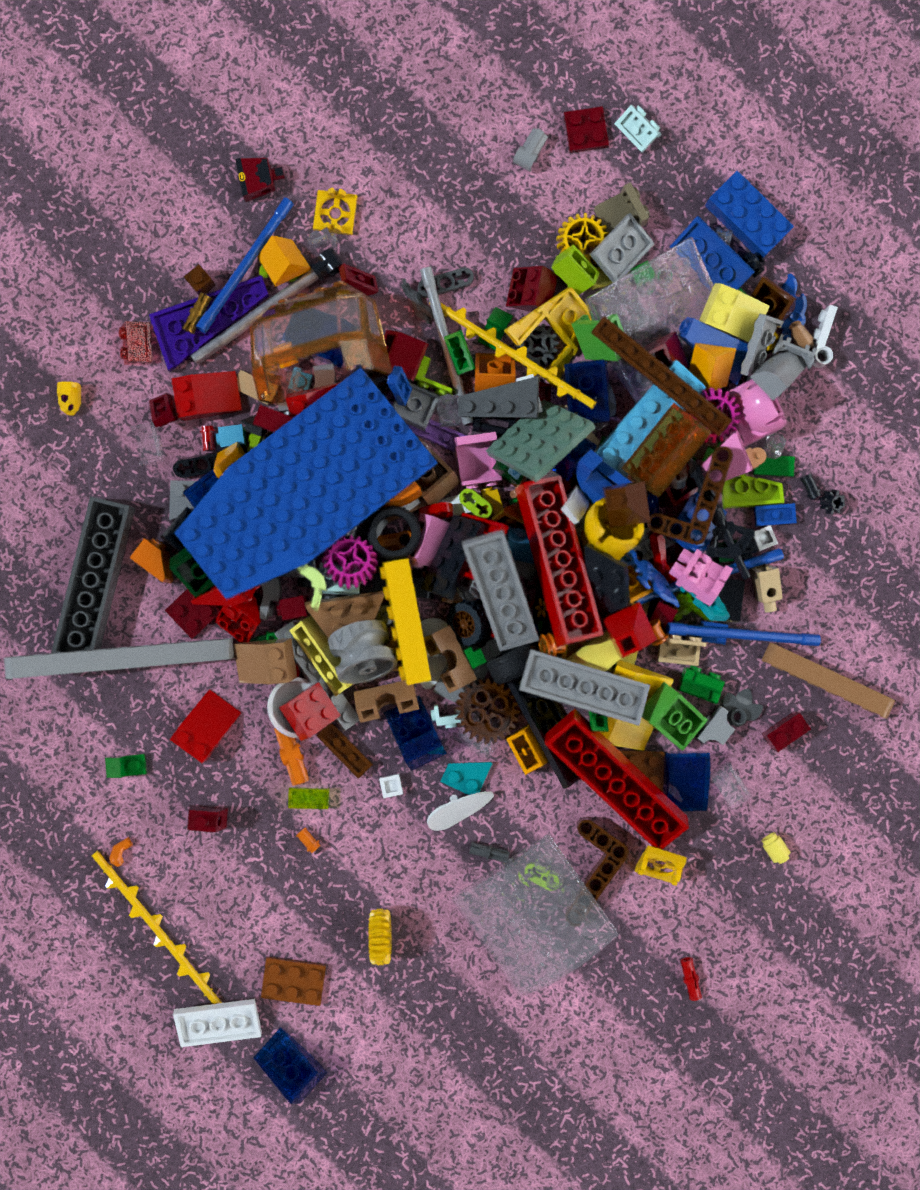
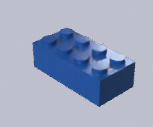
M738 171L705 204V207L753 254L758 252L763 258L794 227Z

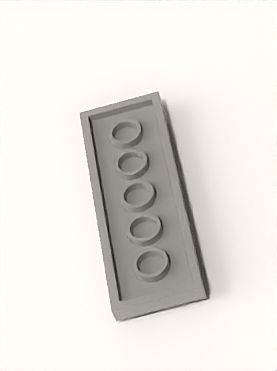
M503 529L463 541L462 546L499 650L504 651L538 641L539 636Z
M530 650L519 690L639 726L650 685Z

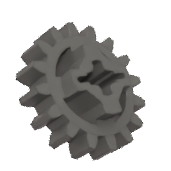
M544 323L541 327L537 326L525 341L528 344L527 358L538 365L542 362L545 366L547 365V359L552 361L554 358L552 354H557L558 350L554 347H557L559 342L554 341L557 335H551L552 328L546 330ZM547 339L549 340V343H550V349H549V350H548V347H547L546 344H545V342H546ZM539 341L541 343L540 347L534 348L533 344ZM523 343L520 346L515 344L516 349L524 346ZM533 355H541L542 357H538V358H537V357H532V356H533Z

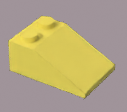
M715 283L699 321L749 342L752 338L754 323L758 319L759 313L766 315L770 306L729 286Z

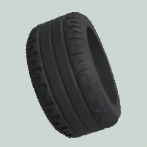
M388 506L380 509L372 516L367 527L369 545L373 546V551L377 555L387 560H398L409 556L418 546L421 537V529L417 518L409 510L399 506ZM398 516L409 524L411 538L404 548L391 551L382 547L378 542L376 536L377 527L386 517Z
M534 642L507 649L488 660L487 668L495 683L503 684L523 675L530 650L538 651Z

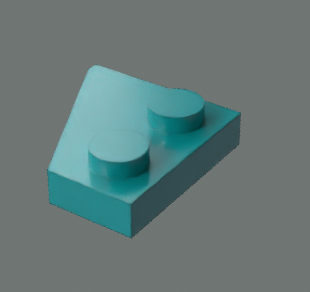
M682 586L680 587L683 593L688 592ZM689 592L695 598L693 603L703 611L709 620L726 621L730 617L719 595L712 605L708 606L697 599L696 594Z
M448 763L440 782L468 795L479 793L493 763Z

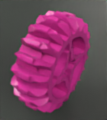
M711 387L709 388V394H707L705 390H702V396L708 401L718 399L714 406L721 412L724 403L727 406L728 417L732 422L719 437L713 432L707 431L708 428L704 425L700 428L697 419L692 415L685 416V420H691L686 424V427H693L690 433L692 435L697 433L696 438L698 440L703 437V441L707 443L711 437V442L716 443V437L720 441H724V434L729 437L731 435L728 432L730 429L736 431L737 428L733 426V423H740V420L735 418V416L741 415V412L734 411L739 407V404H732L736 398L734 396L729 397L730 393L728 391L722 394V389L718 388L715 393L714 388Z
M352 534L349 537L350 539H346L344 536L342 541L338 540L334 543L335 545L328 548L329 550H325V557L322 558L323 567L327 569L326 577L328 579L331 578L335 583L338 582L340 588L346 584L348 590L351 585L358 588V583L365 586L366 579H372V574L376 573L375 567L378 566V561L376 560L377 553L373 551V546H369L367 540L362 542L360 536L355 540ZM357 553H361L366 558L367 562L362 561V559L358 557ZM334 562H337L338 565L342 566V572L335 568V566L333 565Z

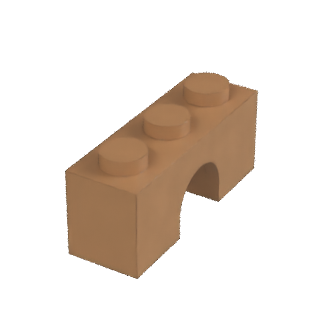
M450 625L424 638L425 647L430 657L441 654L448 661V669L440 677L449 693L477 680L474 670L470 666L465 652L457 641L456 634Z
M405 681L354 692L355 706L360 723L379 719L380 709L387 704L398 706L400 714L419 710L414 684L407 685Z

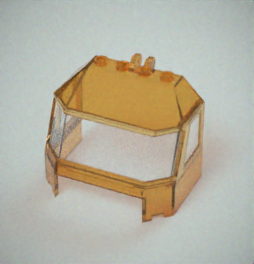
M344 281L335 282L329 288H316L313 293L297 294L294 299H281L278 301V304L271 305L250 327L252 375L258 401L274 405L285 402L281 385L283 376L279 367L280 364L300 358H309L310 355L341 347L346 371H353L354 366L362 365L363 370L372 369L385 375H389L392 372L376 301Z

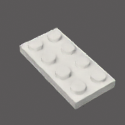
M255 999L174 1009L173 1012L181 1047L258 1038L262 1034Z

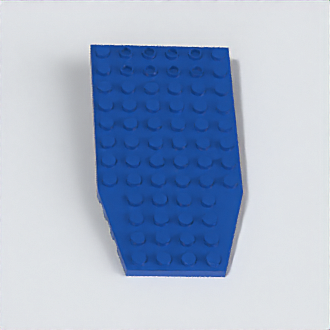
M359 368L231 464L177 529L175 535L228 600L251 590L253 587L267 583L278 576L285 575L294 569L307 565L431 470L438 462L363 369Z

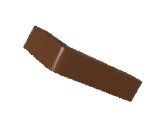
M720 446L714 450L690 522L661 513H652L650 515V522H647L648 528L653 532L698 545L703 543L733 458L731 449ZM722 449L728 452V458L723 462L717 459V453ZM713 470L721 472L720 480H711L710 474ZM713 490L715 493L714 499L706 501L704 499L705 491ZM702 509L708 511V518L703 521L697 519V513ZM654 517L662 519V525L658 528H654L650 524ZM674 523L682 525V530L678 534H673L670 530ZM695 529H699L702 532L699 540H693L690 537L691 532Z
M582 817L578 820L576 824L578 833L603 851L604 854L563 911L564 923L570 928L580 925L629 855L628 848L624 842L588 817ZM585 822L591 824V829L587 832H583L580 829L581 825ZM601 834L607 835V841L603 844L597 842V838ZM618 846L624 848L621 855L613 853L614 849ZM611 863V870L607 872L603 871V864ZM594 879L600 880V885L597 888L590 886L591 881ZM581 896H587L589 898L586 904H580L578 902ZM570 912L577 914L575 920H568L566 917Z

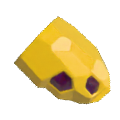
M57 382L58 404L65 414L74 416L79 411L81 405V385L77 382Z

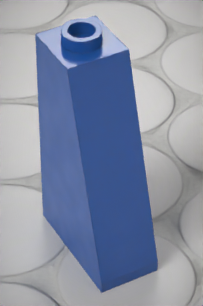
M686 317L679 327L680 332L678 336L693 350L695 343L736 348L728 382L738 385L742 376L740 374L742 370L741 364L746 357L748 344L699 320Z

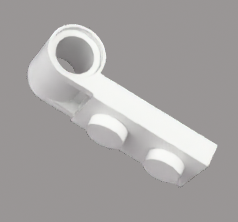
M829 305L825 310H821L818 321L820 325L812 335L814 337L813 348H817L812 364L814 367L821 368L833 358L832 350L825 345L838 308L836 306ZM818 353L824 355L825 361L818 359Z

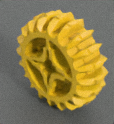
M584 213L583 218L576 214L575 220L570 216L568 222L564 221L562 223L563 228L558 230L560 235L556 237V241L560 243L557 244V249H562L560 251L562 253L570 247L568 243L574 244L590 263L592 261L596 265L595 260L590 254H585V251L588 247L599 245L609 234V232H604L607 226H600L601 219L595 222L594 215L590 219L587 218V213ZM581 227L579 233L568 235L574 228ZM588 228L592 229L598 238L588 232ZM584 233V238H586V242L584 244V247L582 248L583 243H581L580 239Z
M371 910L368 931L369 959L372 965L389 964L392 949L391 915L389 910Z

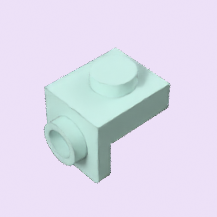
M438 704L434 705V710H431L432 722H436L437 726L445 725V728L457 727V723H461V720H455L459 713L440 716Z

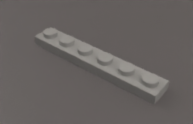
M290 622L275 632L278 639H292L295 664L310 685L317 682L321 684L341 715L335 720L343 732L360 721L357 713L342 692L335 697L289 631L295 626L293 622Z

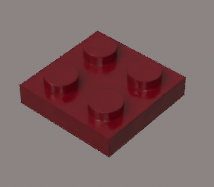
M603 106L564 112L569 153L609 147Z
M186 589L164 611L191 639H194L218 616L220 609L216 605H193L191 600L194 596Z

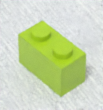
M574 244L557 255L551 267L555 274L568 287H572L578 295L595 285L600 274Z

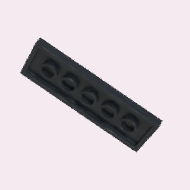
M523 675L506 682L563 789L569 788L581 778L545 745V734L564 718L557 702L543 697L536 699L530 696V693L520 691L519 687Z

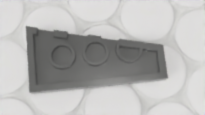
M539 376L458 396V416L538 418Z

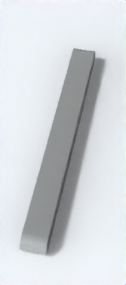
M233 638L12 656L4 658L5 678L13 679L234 659L235 656Z

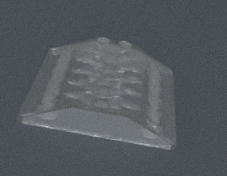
M689 237L589 296L585 301L592 320H601L603 316L609 317L611 314H618L624 332L644 347L674 331L678 335L680 332L679 327L686 317L699 320L714 285L693 238ZM678 336L690 366L693 349ZM622 358L618 361H610L637 404L653 384Z
M549 834L450 898L519 997L555 983L585 964L619 936L618 931Z

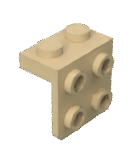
M668 635L667 641L659 645L658 662L699 666L700 647H706L707 643L702 642V638L686 636L685 640H681L682 636Z

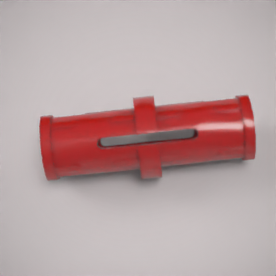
M682 958L680 963L684 974L683 982L687 986L689 1000H700L702 994L693 958Z

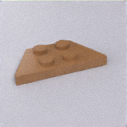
M383 591L323 599L320 601L318 612L312 609V601L305 602V606L329 638L333 632L346 625L364 620H375L383 601L384 593Z

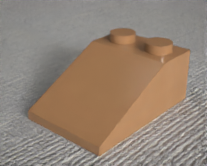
M417 436L438 462L436 466L415 481L421 488V499L427 505L438 503L460 483V480L455 472Z
M291 638L233 644L239 683L279 684L290 683L297 678Z

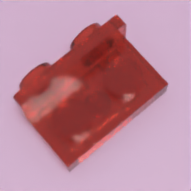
M125 321L122 327L119 328V338L123 340V347L120 348V357L124 359V365H129L130 363H151L150 322Z

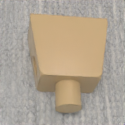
M766 564L749 569L756 600L763 603L765 612L776 611V600L782 599L779 568Z

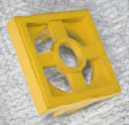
M330 188L328 191L318 190L313 231L353 235L357 195L347 194L342 189H339V191H336L334 188ZM334 198L333 206L329 209L322 208L326 201ZM340 199L347 203L350 212L343 211L339 207ZM333 208H338L341 211V216L337 219L330 217V211ZM321 215L328 216L331 224L329 222L324 223ZM341 218H349L344 225L337 224V221L341 220Z
M648 845L637 862L634 872L677 886L687 858ZM656 861H663L666 864H658ZM648 862L652 863L654 868L648 867ZM668 868V869H671V870H673V871L667 873V872L661 871V869Z

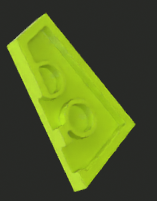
M745 474L726 480L721 491L723 509L785 503L782 483L762 478L757 479L745 476Z

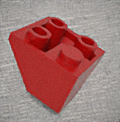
M253 597L246 604L223 606L214 622L231 634L237 641L241 643L249 642L261 622L256 598Z
M640 602L602 619L617 654L621 658L633 654L657 640Z

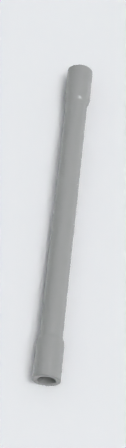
M426 267L421 269L420 273L427 291L458 402V396L465 395L461 376L460 374L457 375L444 337L449 335L436 290L432 268ZM461 417L463 425L474 423L473 417Z

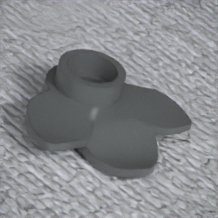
M743 689L736 696L728 692L724 697V707L729 711L727 719L733 726H742L746 721H754L763 711L762 705L752 703L750 689ZM737 712L741 715L739 720L734 719V714Z

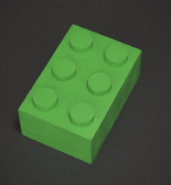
M665 682L645 704L642 717L682 751L708 721L680 693Z

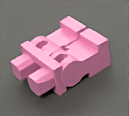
M684 548L677 560L685 564L686 567L675 562L669 574L678 579L676 582L677 586H682L686 591L696 594L697 599L711 606L733 568L727 565L722 567L713 562L708 555L701 554L702 551L698 549L695 553H692Z

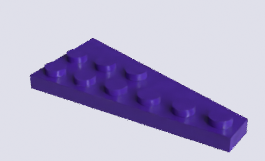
M262 275L237 285L206 333L196 328L193 335L182 329L190 315L189 310L194 307L198 297L149 314L169 372L269 297ZM222 289L206 294L212 298L206 311L210 308V306L212 305V303L214 302V300L216 299V297Z

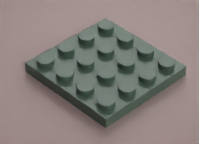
M543 400L540 401L543 412L538 413V418H520L499 439L494 441L486 449V452L491 458L538 482L595 429L593 422L549 401Z

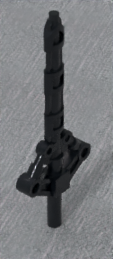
M693 458L688 459V473L691 479L694 478L699 494L704 481L702 474L704 470ZM713 490L705 491L704 499L706 501L714 499L715 493ZM717 503L712 518L715 528L712 530L713 536L709 547L706 549V554L709 557L734 559L743 580L747 579L751 575L741 554H743L751 539L754 538L755 532L750 528L737 526L732 521L727 522L722 508ZM737 531L742 536L734 542L732 535ZM717 540H724L727 547H717Z

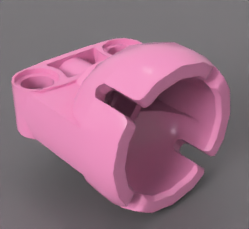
M752 379L728 390L730 393L729 397L734 396L736 398L732 404H739V407L734 411L741 412V415L735 416V418L740 420V423H733V426L737 428L736 430L739 432L744 447L782 429L787 424L778 399L776 398L773 401ZM712 399L710 401L716 402L718 401V399ZM724 403L722 412L728 416V409ZM730 429L728 432L732 434L734 431ZM725 434L723 435L725 441L728 438V436H726Z

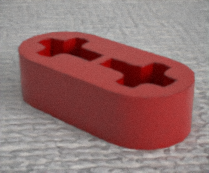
M439 502L419 508V515L423 513L441 520L453 516V504Z

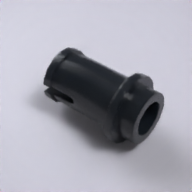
M812 473L800 479L808 494L807 498L809 497L810 500H813L822 495V490L818 488Z

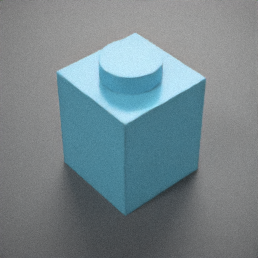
M242 424L218 427L219 433H216L217 445H220L222 449L229 447L237 441L241 447H247L246 431Z

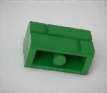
M690 665V668L684 667L676 690L717 704L725 681L720 680L721 676L709 672V675L701 673V668Z

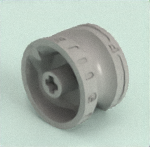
M379 620L359 621L346 625L330 635L328 638L330 652L334 657H341L339 666L335 667L340 682L346 684L365 683L381 678L396 668L398 662L394 650L384 646L390 639L384 622Z

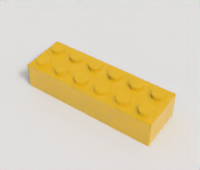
M402 558L382 562V567H379L381 579H385L386 586L383 587L384 598L389 600L390 604L386 608L388 618L393 620L394 625L390 627L392 639L394 641L397 640V646L394 647L396 659L401 661V666H398L399 676L407 685L431 681L409 559Z

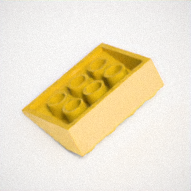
M620 659L613 665L611 674L650 685L646 703L663 682L671 687L674 681L673 678ZM607 717L609 731L600 733L614 746L645 750L654 727L643 717L639 726Z

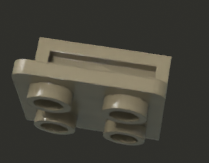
M631 182L623 186L621 193L594 207L598 220H602L601 226H607L604 232L610 233L629 213L633 215L641 227L646 225L650 215L649 210L645 204L642 205L639 199V191L636 187L633 188Z

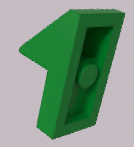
M495 307L487 319L484 330L496 328V338L501 341L505 333L504 330L509 326L513 315ZM482 338L478 339V343L496 351L495 346Z
M145 754L105 758L107 778H123L125 776L147 774Z

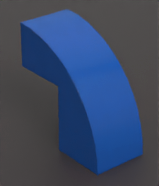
M591 449L579 460L576 473L583 494L593 505L598 500L604 498L603 487L613 486V484L597 472L604 459Z

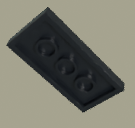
M454 515L421 589L453 600L469 565L462 542L482 536L486 525Z

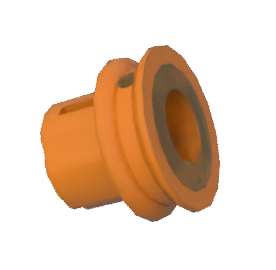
M547 633L546 636L544 634L539 636V651L541 653L556 657L557 654L566 652V645L557 647L555 637L551 633Z

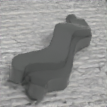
M403 278L401 286L404 294L412 301L415 315L423 319L427 324H430L432 322L431 319L434 318L432 309L423 304L420 293L411 289L409 283Z

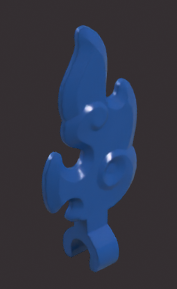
M791 273L788 274V279L781 287L796 298L794 311L784 321L782 327L779 328L783 329L784 341L787 337L791 338V330L789 328L791 323L800 321L804 326L806 322L804 314L807 309V299L804 294H801L800 297L796 296L797 280Z
M633 549L627 553L630 558L624 555L620 559V561L634 568V571L639 574V576H636L637 580L645 588L651 589V586L648 584L649 580L653 590L663 600L674 604L677 608L680 606L676 596L666 587L669 586L667 579L649 561L645 559L639 561Z

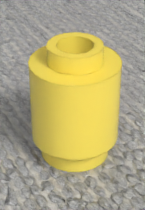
M773 832L762 839L763 848L773 863L778 862L782 864L789 859L788 855L791 852L780 835H776Z

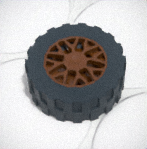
M465 600L454 604L449 609V614H447V625H450L456 634L457 641L463 646H471L482 642L490 634L491 625L484 605L480 604L477 600L476 602Z

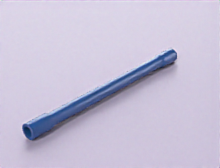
M283 198L261 234L210 308L197 323L196 328L203 333L208 331L215 321L217 314L260 251L294 206L291 200Z
M778 548L743 561L747 569H751L763 564L783 560L784 555L782 550ZM736 563L727 565L733 568L730 575L739 572ZM676 582L666 586L672 593L681 591ZM654 591L637 600L634 604L638 602L641 604L647 603L660 596Z
M668 622L666 625L667 635H692L794 643L806 646H819L821 643L819 634L744 630Z

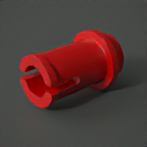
M202 426L200 433H202L203 451H209L208 442H210V449L216 450L214 436L216 430H214V426Z

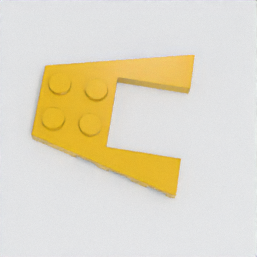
M568 287L506 328L504 332L516 345L520 346L541 321L545 319L566 344L564 349L546 368L548 370L556 366L558 368L557 377L561 379L562 375H565L569 368L568 364L572 356H575L578 351L579 342L571 324L583 315H588L590 320H594L596 316L574 289ZM549 382L552 387L557 388V386Z

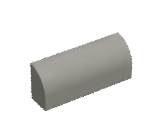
M782 350L776 352L775 355L772 354L750 377L774 401L792 384L806 368L807 364L803 357Z

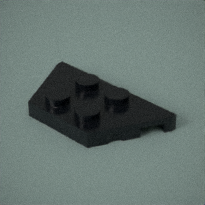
M587 543L584 546L586 571L598 615L602 617L625 608L630 604L628 565L614 559L612 555L606 552L601 553L593 548L594 545Z

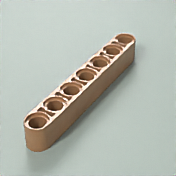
M769 643L761 660L781 671L790 673V675L798 679H803L813 686L825 689L828 693L844 698L843 700L859 705L871 713H876L885 719H888L895 700L773 643Z

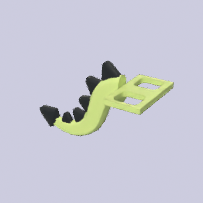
M312 560L307 565L296 570L311 581V587L315 589L311 607L314 611L318 612L323 593L322 590L327 591V589L334 586L335 582L325 578L327 569L325 567L316 569L315 561Z

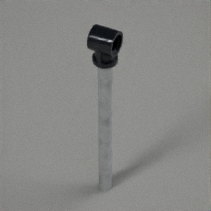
M329 248L323 251L317 258L318 262L310 265L312 268L310 271L303 274L194 352L191 357L195 363L199 365L316 280L319 279L322 282L325 276L332 277L339 273V267L343 262L334 249Z

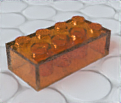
M673 403L622 469L636 481L644 480L646 489L659 498L712 432Z

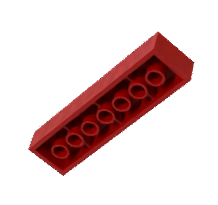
M561 475L540 479L538 482L529 481L522 483L515 491L557 647L604 635L575 526L561 510L567 501Z
M573 709L545 734V745L653 847L664 849L689 828L687 815L600 732L591 731L590 722L576 709Z

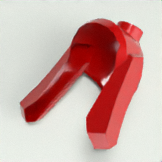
M654 532L649 538L653 552L652 565L663 574L669 584L676 582L678 579L669 574L675 562L686 567L685 564L677 560L684 548L676 543L674 563L666 562L665 538L662 534Z

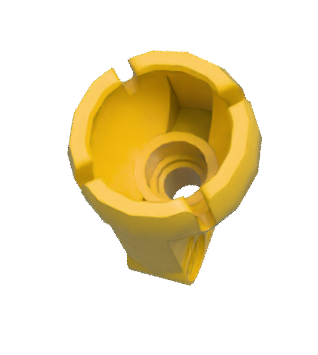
M604 498L598 500L588 510L584 519V531H581L584 556V546L589 543L594 545L593 548L601 553L606 552L612 555L614 559L620 560L625 553L634 549L640 542L644 533V523L609 529Z

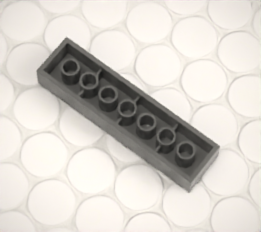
M90 496L51 653L101 649L136 508Z

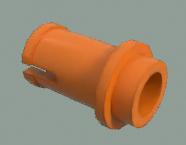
M306 827L296 835L306 846L307 852L313 853L321 846L318 843L319 840L316 841Z

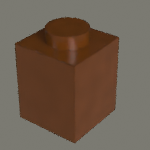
M199 264L184 276L198 295L200 292L205 295L216 286Z

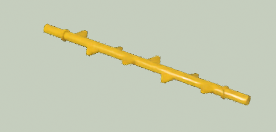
M440 302L444 316H448L466 328L467 339L470 340L475 336H479L495 346V356L497 358L507 354L527 367V375H540L557 386V396L559 398L569 394L573 396V399L579 400L591 409L595 407L596 401L580 392V389H575L557 377L558 368L556 366L548 370L544 369L527 358V347L523 346L514 350L496 338V328L493 327L485 331L467 320L464 307L455 312L451 307H447Z
M99 851L91 855L102 868L103 873H106L109 877L106 885L107 889L118 888L133 906L129 916L131 918L141 916L157 936L154 946H165L178 961L180 967L177 975L179 977L189 975L204 993V997L206 996L212 1004L222 1003L212 991L213 988L207 985L210 977L209 972L199 974L184 956L187 946L185 944L175 945L159 926L163 916L161 914L151 916L136 898L139 887L137 885L127 887L113 870V866L109 865Z

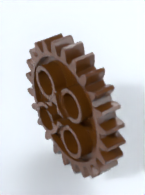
M489 678L484 681V684L479 679L477 685L471 682L469 684L470 688L465 686L463 688L464 692L458 694L461 699L455 701L460 707L454 709L455 712L459 713L455 720H461L458 727H465L463 734L471 733L469 736L470 740L476 736L477 743L484 739L486 745L490 739L495 744L497 738L502 741L505 739L504 735L507 737L511 735L510 730L516 728L513 723L519 721L514 716L519 714L520 711L514 710L518 703H513L514 696L508 695L510 688L505 691L503 689L504 683L497 686V683L493 681L490 684ZM476 695H481L484 703L478 702ZM495 701L501 702L502 709L496 707ZM488 708L487 712H489L490 714L487 715L486 710L484 709ZM471 713H475L478 716V722L472 720ZM491 719L497 722V728L491 726Z

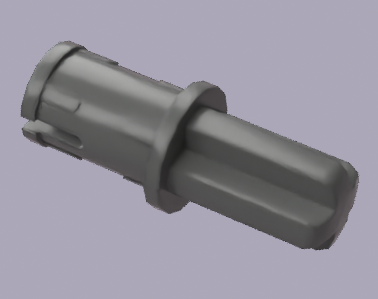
M472 841L469 854L485 857L486 860L492 859L507 863L510 852L491 847V844L486 846Z

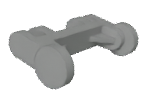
M781 334L772 354L775 355L776 352L782 350L789 351L803 357L807 364L806 368L810 369L814 362L817 348L809 351L810 346L807 344L804 348L791 344V338L789 337L784 341V335Z

